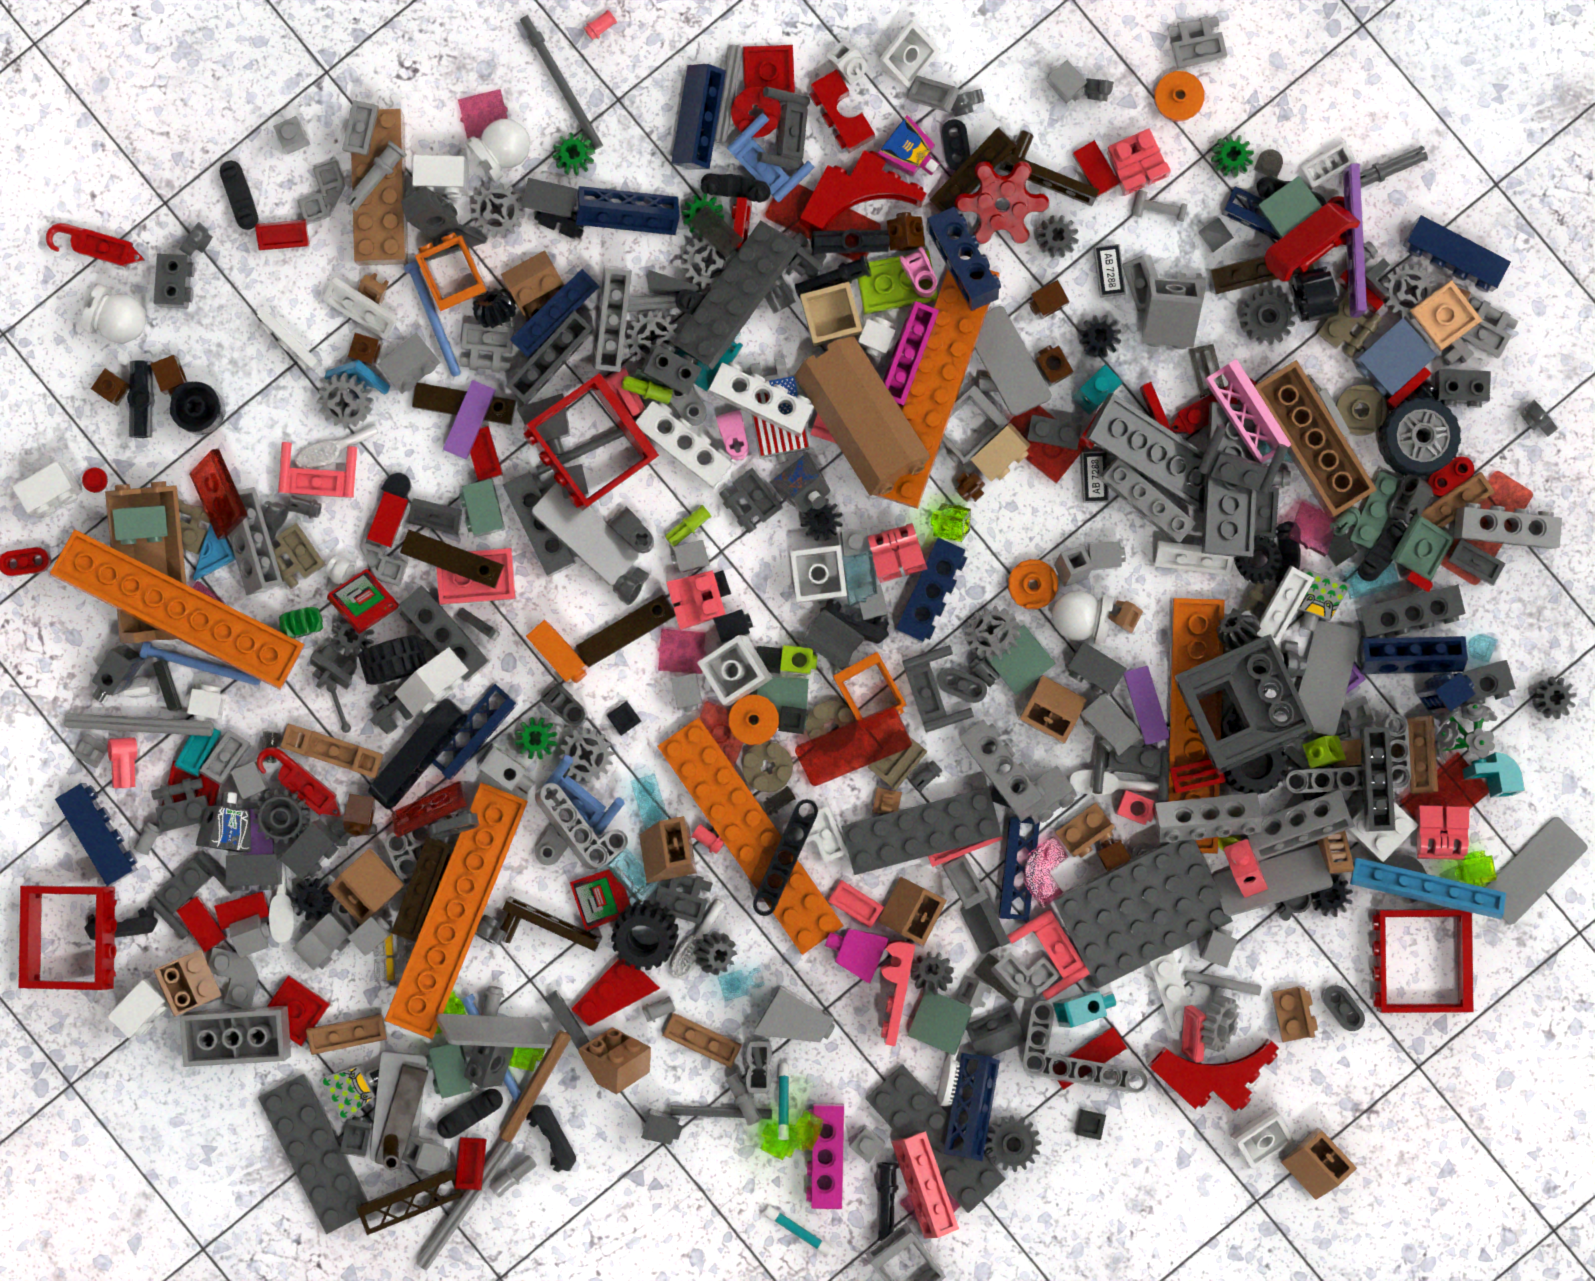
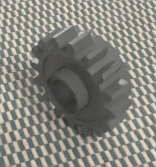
M1264 289L1262 296L1255 292L1252 295L1254 301L1247 299L1245 304L1248 308L1240 310L1242 314H1245V317L1239 320L1240 323H1245L1246 326L1242 330L1243 333L1249 332L1251 334L1249 339L1257 338L1259 345L1267 341L1270 346L1273 344L1274 339L1279 343L1282 342V334L1289 336L1291 333L1287 327L1295 326V322L1290 320V318L1294 317L1296 312L1289 310L1293 303L1286 304L1284 302L1286 299L1285 294L1280 298L1277 297V290H1274L1269 295L1267 289ZM1262 313H1271L1274 319L1273 323L1264 322Z
M277 787L274 789V795L267 791L264 794L265 799L259 798L257 801L261 807H255L253 813L258 815L253 822L260 825L257 832H264L266 834L264 839L267 840L271 837L274 839L275 844L279 840H283L285 844H288L290 837L297 840L299 837L298 832L303 833L306 829L302 824H308L310 818L304 816L310 812V808H303L306 799L298 800L299 792L296 791L291 795L289 794V788H286L281 793ZM284 811L288 816V820L280 821L277 819L275 812Z
M1010 1115L1009 1121H1005L1001 1117V1124L993 1123V1133H987L991 1141L986 1142L985 1146L992 1148L987 1154L989 1157L996 1156L993 1162L994 1165L1003 1163L1002 1169L1004 1171L1008 1169V1166H1012L1013 1172H1017V1166L1020 1165L1026 1170V1162L1035 1163L1032 1157L1033 1154L1040 1155V1151L1036 1149V1146L1041 1145L1042 1141L1035 1139L1040 1133L1038 1130L1031 1131L1034 1124L1031 1121L1024 1124V1117L1022 1116L1018 1121L1015 1120L1013 1115ZM1011 1137L1020 1139V1145L1015 1150L1008 1149L1006 1146L1008 1139Z

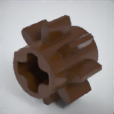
M964 471L955 480L958 485L954 489L964 501L968 502L972 498L976 502L984 495L981 489L985 486V483L974 471L969 475Z

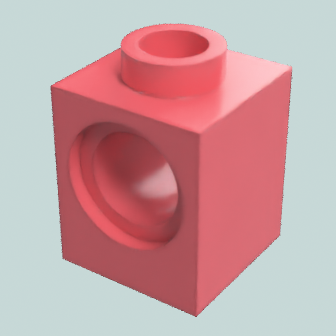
M1123 790L1115 814L1146 825L1147 821L1151 822L1155 815V807H1153L1155 801ZM1135 801H1139L1143 805V812L1138 816L1133 815L1130 810L1131 804Z

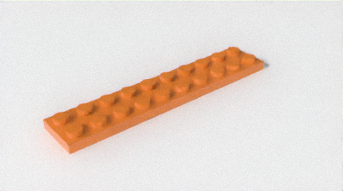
M947 270L934 307L939 310L906 401L903 406H899L931 457L924 464L925 468L920 473L900 476L895 482L892 491L885 495H881V493L874 495L916 509L919 508L990 305L989 303L971 311L949 270ZM990 270L992 275L996 274L998 278L1000 277L999 272ZM979 276L971 277L974 280L981 279Z
M75 529L50 571V576L279 690L282 689L305 645Z
M1173 598L1169 768L1210 759L1175 683V675L1223 655L1224 645L1217 637L1216 628L1220 626L1218 621L1224 619L1225 600ZM1222 690L1198 700L1216 741L1221 740ZM1213 764L1176 772L1177 777L1214 769ZM1169 771L1168 802L1219 797L1220 783L1175 793ZM1217 773L1181 781L1179 786L1191 785L1219 777ZM1218 837L1195 840L1201 853L1218 854Z
M698 717L657 747L754 887L758 890L782 836ZM783 850L778 855V860L782 864H789L793 859L792 853L788 850ZM797 859L773 914L803 955L825 940L830 932L835 933L844 925ZM774 873L768 877L767 882L771 887H779L782 884V877ZM762 897L768 907L771 908V900L768 897Z
M480 783L469 809L471 813L477 814L480 825L474 829L461 832L458 836L384 1021L431 1040L433 1039L438 1027L437 1015L443 1014L528 803L527 800L485 783Z

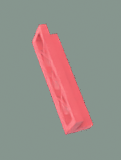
M926 1131L907 1138L891 1141L924 1239L939 1238L958 1230L959 1226Z

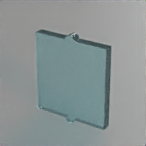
M872 551L855 555L854 559L843 564L848 606L853 607L860 602L865 603L866 599L878 594Z

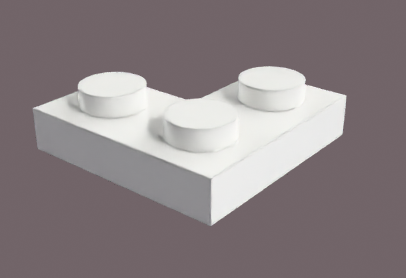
M829 806L818 810L817 817L805 843L815 839L825 863L848 852ZM810 813L803 817L808 818L812 816L813 813ZM788 823L782 825L783 830H785ZM800 827L791 828L788 833L789 838L793 841H799L803 837V830Z

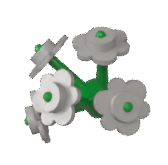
M1473 703L1463 708L1460 706L1440 716L1442 722L1438 726H1442L1437 734L1435 745L1436 757H1440L1443 763H1446V751L1467 748L1469 753H1476L1480 759L1487 757L1489 751L1494 750L1495 744L1492 742L1494 734L1491 731L1483 732L1482 730L1483 722H1489V720L1497 721L1498 718L1495 712L1488 706ZM1460 710L1463 719H1469L1473 722L1474 731L1468 733L1454 718Z

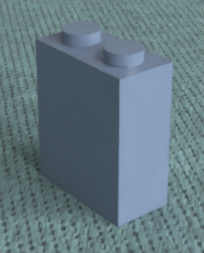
M1402 318L1354 362L1357 364V371L1364 378L1369 377L1374 383L1373 388L1382 397L1385 395L1389 398L1434 359L1437 354L1410 324Z

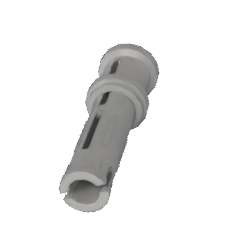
M389 140L388 147L379 157L374 158V166L344 202L357 211L384 176L392 174L394 166L402 157L405 158L407 154Z

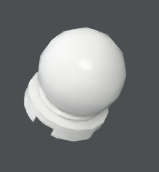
M499 119L490 123L485 128L481 139L472 136L465 143L470 152H475L481 160L479 165L485 173L496 183L503 177L502 168L516 167L526 159L530 148V136L527 130L513 119Z
M98 284L90 295L95 297L91 307L84 308L81 319L83 331L94 334L99 330L104 338L120 344H125L138 338L146 325V312L140 302L130 295L120 293L111 295L110 287Z
M1070 591L1060 596L1052 610L1055 628L1062 636L1071 640H1085L1092 636L1094 644L1104 646L1110 625L1105 623V618H1108L1109 611L1112 612L1113 597L1102 595L1101 600L1097 601L1091 594L1084 591Z

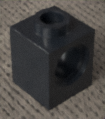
M742 609L713 619L722 644L729 642L738 635H750L749 629L753 628L749 613L744 614Z

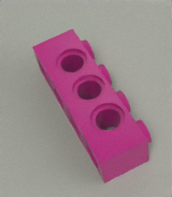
M917 301L910 305L883 378L884 384L898 406H903L939 312L938 309Z
M813 1103V1109H808V1125H813V1135H808L807 1150H812V1161H807V1176H812V1186H807L806 1202H811V1209H842L844 1104ZM822 1124L832 1126L833 1132L830 1136L823 1137L819 1134L818 1129ZM827 1149L831 1151L833 1157L829 1162H822L818 1159V1153L821 1150ZM822 1175H827L832 1179V1184L827 1188H822L817 1183L818 1178Z

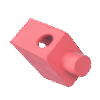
M1248 839L1224 848L1233 876L1244 898L1268 889L1261 867ZM1247 877H1255L1252 881L1245 882Z

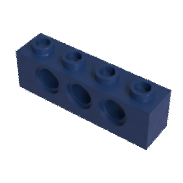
M952 207L927 218V231L970 310L973 311L998 300L1001 283L996 274L992 275L989 270L990 264L986 255H981L979 252V244L975 235H970L968 232V225L964 215H959L956 208ZM951 236H957V237H959V238H958V239H951V238H949V237H951ZM962 256H968V257H970V258H969V259H961L960 257H962ZM979 276L981 279L974 280L971 277Z
M939 537L937 538L926 562L928 569L922 571L895 631L921 643L924 642L925 638L931 639L936 626L932 625L936 615L941 617L947 604L942 602L946 592L952 593L957 580L953 579L957 569L962 571L968 558L963 556L966 551L965 549ZM939 562L948 563L950 573L940 575L936 571V565ZM933 584L939 588L940 594L937 598H929L926 595L925 590L928 585ZM920 607L926 608L929 612L928 620H917L915 617L916 609Z
M1466 636L1364 638L1359 651L1361 674L1464 672L1468 661Z

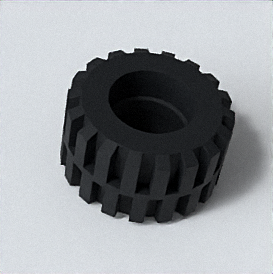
M415 635L385 641L365 648L358 654L366 684L369 685L382 684L412 675L427 663L420 638Z
M1284 747L1265 754L1268 760V767L1261 777L1249 778L1244 775L1240 766L1224 772V777L1227 779L1226 782L1229 786L1234 787V790L1244 794L1257 793L1259 795L1275 789L1279 786L1278 783L1283 781L1285 777L1283 776L1284 772L1288 768L1286 766L1287 755L1283 752L1285 750Z
M644 900L643 904H640V901H636L632 907L628 905L620 913L613 927L611 942H614L612 948L614 952L619 951L618 959L621 961L624 958L626 960L625 965L628 967L633 964L636 970H640L641 967H645L646 971L651 970L653 965L658 968L662 965V962L666 963L670 955H672L679 934L677 932L679 927L678 924H674L676 920L674 914L669 916V909L666 906L663 909L660 908L661 903L655 901V904L652 905L650 900ZM647 926L655 931L659 941L651 945L642 944L633 936L632 928Z

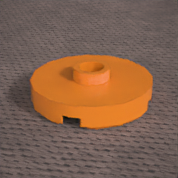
M1174 71L1166 74L1159 81L1154 92L1156 108H1158L1164 118L1173 122H1184L1193 118L1200 112L1205 98L1202 83L1195 75L1186 71ZM1182 92L1184 98L1178 99L1175 93Z
M1029 559L1020 562L1011 571L1008 578V591L1017 605L1025 609L1037 610L1047 606L1054 599L1058 591V578L1053 568L1041 560ZM1030 580L1037 582L1036 589L1029 588L1028 582Z
M747 695L739 699L732 706L729 714V727L733 735L739 741L749 745H760L769 741L776 733L779 725V714L775 705L769 699L760 695ZM750 716H758L759 721L756 725L750 724Z

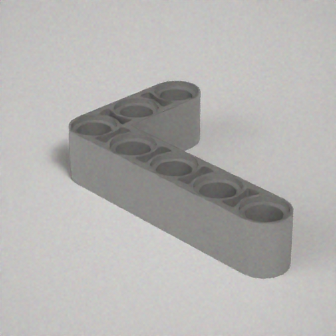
M1390 714L1383 718L1381 727H1389V722L1393 718L1400 722L1399 731L1393 733L1390 730L1391 746L1398 744L1402 749V753L1398 758H1394L1391 755L1392 773L1396 769L1401 770L1403 773V780L1398 784L1393 782V788H1402L1408 785L1411 780L1408 723L1404 716ZM1362 767L1291 770L1285 773L1282 781L1283 787L1292 793L1363 790ZM1344 772H1349L1352 775V782L1349 786H1344L1340 781V777ZM1319 773H1323L1327 778L1326 785L1321 788L1315 784V777ZM1294 774L1299 775L1302 781L1297 789H1293L1289 784V779Z
M438 812L389 834L385 839V848L399 880L405 885L403 887L405 893L413 872L406 874L402 870V863L406 859L411 860L415 869L418 860L415 848L422 846L425 842V839L419 840L416 838V828L418 826L425 827L427 837H430L428 826L432 825V821L443 815L449 817V819L454 818L455 816L451 812ZM396 836L401 837L404 841V846L400 851L395 850L391 844ZM433 893V896H432V898H431L429 907L431 906V903H432L433 898H434V896H435L434 893Z
M1039 1001L1032 1007L1022 1061L1023 1070L1028 1075L1127 1093H1139L1147 1087L1148 1078L1139 1069L1048 1054L1054 1009L1046 1001ZM1040 1006L1046 1007L1049 1011V1017L1046 1020L1038 1019L1035 1015L1036 1008ZM1034 1032L1043 1033L1045 1036L1044 1044L1035 1045L1031 1040V1035ZM1030 1057H1037L1041 1061V1068L1039 1070L1032 1071L1028 1068L1027 1060ZM1057 1061L1063 1062L1066 1065V1073L1056 1075L1052 1070L1053 1063ZM1080 1066H1088L1091 1069L1092 1075L1090 1079L1083 1080L1079 1077L1078 1069ZM1106 1070H1112L1116 1073L1117 1080L1114 1084H1108L1104 1081L1103 1074ZM1133 1074L1139 1075L1142 1079V1085L1138 1089L1132 1088L1129 1084V1077Z

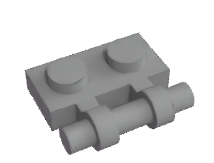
M1205 16L1199 18V21L1190 23L1183 21L1177 23V26L1168 27L1170 37L1179 35L1181 41L1172 43L1177 69L1227 58L1228 55L1222 32L1212 34L1211 28L1219 26L1218 17L1208 18ZM1202 31L1203 36L1190 39L1189 33Z
M1473 297L1470 304L1477 310V314L1481 317L1482 322L1460 338L1498 359L1512 336L1503 331L1504 327L1507 326L1514 330L1519 321L1510 317V313L1506 311L1501 312L1490 306V302L1486 300L1480 301ZM1487 315L1496 320V326L1484 321V316Z
M463 323L461 349L471 350L470 357H460V367H469V370L478 371L479 368L489 369L494 373H500V371L510 372L511 362L501 361L502 353L512 354L513 343L509 339L514 335L515 329L498 326L493 329L491 327L483 328L482 325ZM479 351L493 352V360L480 359Z

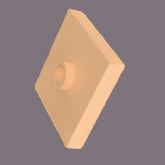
M1452 280L1410 310V313L1440 352L1482 322L1481 317Z

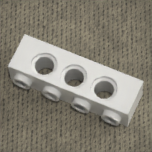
M729 362L728 365L721 364L709 389L710 395L801 437L814 409V406L810 405L811 401L800 395H797V397L787 394L788 390L780 385L775 384L774 387L764 383L765 379L757 374L747 375L741 372L742 368L734 363ZM737 381L745 383L747 389L742 393H738L733 390L732 385ZM760 392L768 394L770 399L767 403L761 404L756 401L755 396ZM782 403L791 405L792 412L787 415L780 413L778 410L779 405Z
M652 401L636 421L641 431L702 481L715 489L733 466L729 461L732 457L721 448L718 451L710 446L711 441L702 433L696 435L689 430L692 426L681 417L678 420L670 415L672 410L662 402L656 404ZM663 421H668L672 424V430L667 434H662L658 431V426ZM689 437L692 440L691 447L686 450L680 449L678 447L680 438ZM703 452H707L712 456V460L708 465H701L697 461L698 456Z

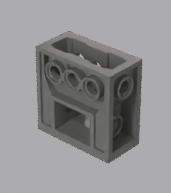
M1271 634L1175 675V683L1217 775L1309 736L1313 732L1314 727ZM1261 666L1266 672L1264 674H1256L1253 668ZM1226 689L1244 730L1216 741L1198 700ZM1271 689L1277 695L1273 698H1268L1263 692ZM1284 713L1287 716V720L1278 721L1275 719L1274 714Z

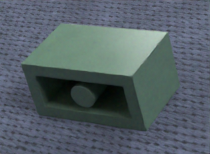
M489 479L462 486L463 493H459L462 508L467 507L469 517L465 518L468 532H473L475 537L504 531L505 526L494 481Z
M165 505L113 509L115 540H121V545L136 544V539L147 538V543L163 541L162 537L168 536Z
M446 1043L428 1049L430 1054L426 1055L427 1063L430 1070L434 1069L436 1079H433L434 1090L436 1094L441 1095V1099L470 1092L474 1089L472 1082L464 1077L467 1061L462 1045Z

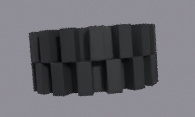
M1256 535V538H1254V552H1265L1268 555L1267 563L1261 568H1254L1250 566L1249 558L1234 557V560L1236 561V568L1245 580H1251L1253 584H1257V581L1265 584L1266 579L1270 582L1273 580V575L1277 576L1279 574L1278 569L1282 568L1281 560L1283 559L1278 546L1273 540H1270L1267 536L1262 538L1261 535Z

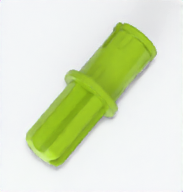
M630 376L624 377L621 386L624 390L643 395L645 400L649 398L667 405L673 393V389L654 384L652 380L645 382Z
M701 505L687 518L683 517L682 522L668 532L665 538L671 546L675 547L691 533L695 534V530L712 516Z

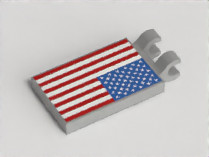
M785 358L775 359L776 374L764 376V383L773 387L775 384L780 385L788 390L787 394L797 397L799 395L797 381L794 375L788 376ZM760 362L750 364V373L762 377ZM760 392L755 396L756 401L761 404L767 403L770 399L768 394ZM782 403L779 405L778 410L780 413L787 415L792 412V407L787 403ZM751 414L760 459L810 449L806 426L801 437H798Z

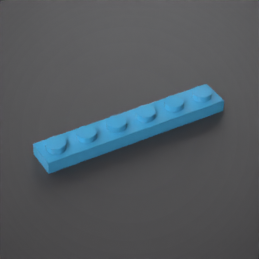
M1355 858L1353 862L1354 870L1351 874V885L1500 920L1504 915L1505 892L1360 858Z

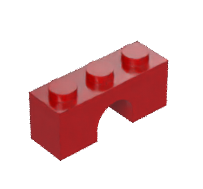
M837 69L810 84L811 93H809V96L816 107L820 105L824 114L821 116L827 127L834 128L837 134L834 138L841 150L845 148L849 154L875 139V133L863 113L847 118L838 112L837 105L849 96V89Z

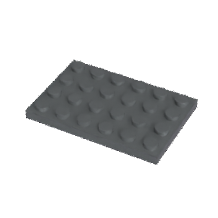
M1194 839L1174 843L1165 842L1053 898L1057 910L1084 965L1090 973L1089 976L1096 989L1211 933V930L1215 931L1218 927L1221 928L1233 922L1231 916L1227 917L1223 912L1220 899H1222L1221 894Z

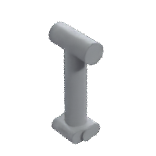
M1138 190L1133 216L1142 217L1143 211L1148 210L1177 216L1178 221L1184 222L1187 204L1182 203L1181 207L1146 200L1148 192Z

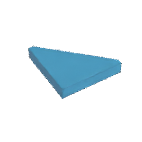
M360 360L326 371L324 376L326 380H331L333 375L337 374L341 379L343 373H347L348 379L357 375L356 382L360 383L364 380V389L366 387L376 388L384 395L390 389V385Z
M215 517L211 519L208 533L199 555V561L193 575L195 581L236 560L234 552Z

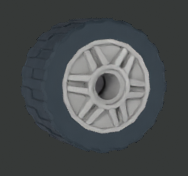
M1415 398L1393 409L1386 416L1384 423L1379 429V451L1386 464L1403 476L1412 474L1418 477L1431 475L1450 464L1453 457L1457 455L1459 445L1461 444V428L1457 422V417L1451 412L1452 410L1444 406L1442 402L1431 400V398ZM1416 433L1422 436V443L1417 440Z

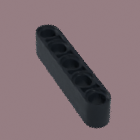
M447 698L441 701L372 782L368 793L385 809L389 810L395 807L464 726L468 719L467 713L451 699Z
M802 799L796 804L754 897L753 908L761 916H768L775 910L815 822L818 807L810 799ZM805 803L811 804L814 808L812 816L808 818L802 817L799 813L800 806ZM800 827L803 830V837L799 841H793L789 838L788 833L791 828ZM788 850L792 853L793 859L789 864L779 862L778 855L781 851ZM774 873L782 877V884L775 888L771 887L767 882L768 877ZM761 897H768L771 900L772 906L769 910L762 911L758 908L757 901Z

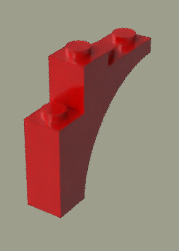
M864 150L851 176L847 175V171L839 166L834 165V167L827 165L800 217L799 224L813 231H824L844 211L872 200H897L921 208L927 193L923 191L924 188L914 182L909 184L901 180V176L897 173L883 171L886 161L877 152H867Z
M1268 1039L1262 1046L1245 1057L1218 1064L1195 1063L1175 1055L1164 1047L1147 1066L1194 1109L1198 1106L1200 1108L1204 1107L1211 1099L1209 1094L1213 1091L1232 1110L1236 1111L1238 1108L1240 1110L1244 1109L1251 1101L1249 1096L1252 1092L1245 1085L1248 1082L1250 1084L1255 1082L1260 1076L1259 1070L1264 1064L1270 1065L1278 1056L1276 1051L1279 1047Z

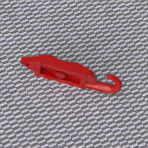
M57 223L52 225L46 233V243L55 252H58L59 248L54 245L53 236L61 232L71 235V247L78 254L125 268L129 264L145 261L133 247L132 242L66 223Z
M1249 378L1253 385L1257 384L1256 381ZM1228 385L1221 389L1227 391ZM1212 393L1177 412L1178 416L1173 422L1170 431L1190 435L1207 426L1209 404L1211 402H1218L1214 394ZM1231 397L1230 404L1237 405V398Z
M276 747L265 748L259 753L256 764L261 773H266L263 767V760L267 756L275 757L283 764L278 778L284 787L289 788V791L293 794L296 791L299 792L298 798L300 800L306 799L305 804L319 816L326 814L341 817L342 814L336 801L337 795L302 765L296 763L286 753Z

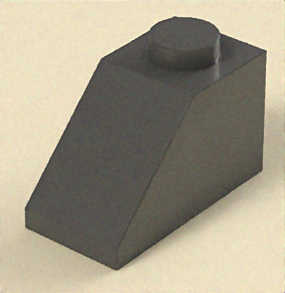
M651 1108L641 1138L671 1145L673 1139L678 1140L683 1128L682 1125H679L680 1118Z

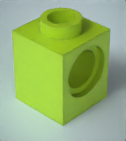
M783 645L780 671L810 675L811 669L816 670L818 655L813 654L812 648ZM797 653H802L807 658L806 664L800 668L792 663V657Z
M1323 736L1303 744L1310 769L1326 768L1346 760L1339 736Z

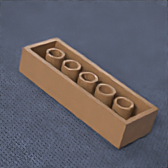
M379 109L368 156L351 153L352 191L374 166V158L379 157L388 147L389 140L405 152L404 114L401 109ZM404 157L394 166L392 174L384 176L358 210L355 211L353 209L354 261L358 266L408 264V229L401 200L407 197L406 158Z
M1297 360L1254 385L1291 443L1287 452L1328 518L1335 517L1377 490Z

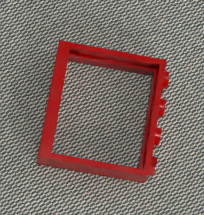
M600 373L523 427L525 431L523 435L531 446H536L540 452L538 454L540 460L545 466L552 468L555 472L553 476L556 482L561 487L565 486L570 493L568 497L576 508L580 507L582 511L659 456ZM592 389L642 459L586 498L536 428Z
M20 886L18 988L65 990L114 989V977H116L114 958L117 952L116 945L114 944L115 931L117 929V921L115 919V906L117 904L115 886ZM42 894L96 895L95 982L40 980Z
M1376 909V915H1372V930H1376V941H1372V954L1376 956V966H1373L1372 977L1373 981H1377V992H1373V1006L1377 1007V1011L1380 1013L1474 1012L1472 913L1458 909ZM1386 917H1457L1458 1003L1387 1004Z

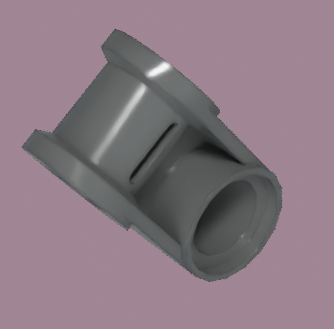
M1406 475L1388 505L1387 514L1389 518L1404 520L1409 525L1415 514L1421 516L1425 506L1432 497V487L1417 475Z
M627 506L608 523L638 553H648L653 549L655 542L652 534ZM639 536L642 538L648 536L646 538L648 543L646 546L643 544L637 546L639 543L637 538Z
M556 681L554 683L555 687L545 698L542 697L540 701L569 725L575 727L582 726L588 718L587 710L573 698V695ZM573 708H579L582 713L580 720L572 722L569 719V712Z

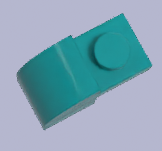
M1495 752L1483 759L1472 761L1470 766L1462 769L1464 779L1487 778L1490 798L1509 797L1525 791L1520 767L1513 758L1504 753Z

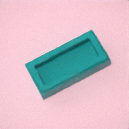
M214 728L211 736L190 735L174 764L175 767L199 777L200 769L209 758L221 735V731Z

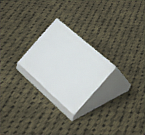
M910 19L879 59V67L903 86L911 89L917 75L921 76L940 49Z
M1273 1108L1230 1135L1252 1169L1294 1142L1282 1117Z

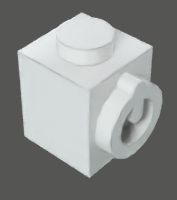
M845 39L825 55L833 68L837 69L842 79L850 85L862 79L863 74L870 69L858 50Z
M875 316L872 320L867 319L858 343L866 349L865 352L876 358H879L880 355L886 357L888 351L893 352L898 338L894 337L896 326L887 320Z
M197 683L196 689L192 688L191 693H188L186 696L185 708H188V714L194 715L193 720L209 721V718L222 720L226 695L220 694L221 688Z

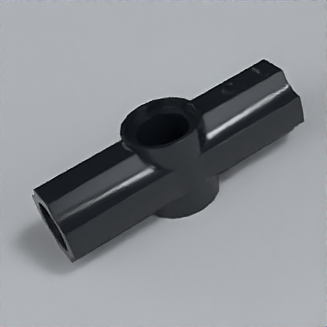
M849 229L847 231H812L811 248L813 254L844 253L849 255L853 253L889 252L890 239L888 230ZM849 235L855 239L856 244L854 248H849L845 244L846 236Z
M130 361L129 393L127 395L130 438H152V410L155 403L153 396V370L150 365L153 363L152 361ZM145 393L146 402L141 406H137L136 397L139 394Z

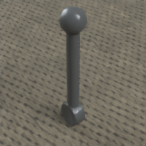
M337 685L333 690L327 686V691L332 694L342 723L341 730L344 733H348L351 730V726L346 722L336 693Z

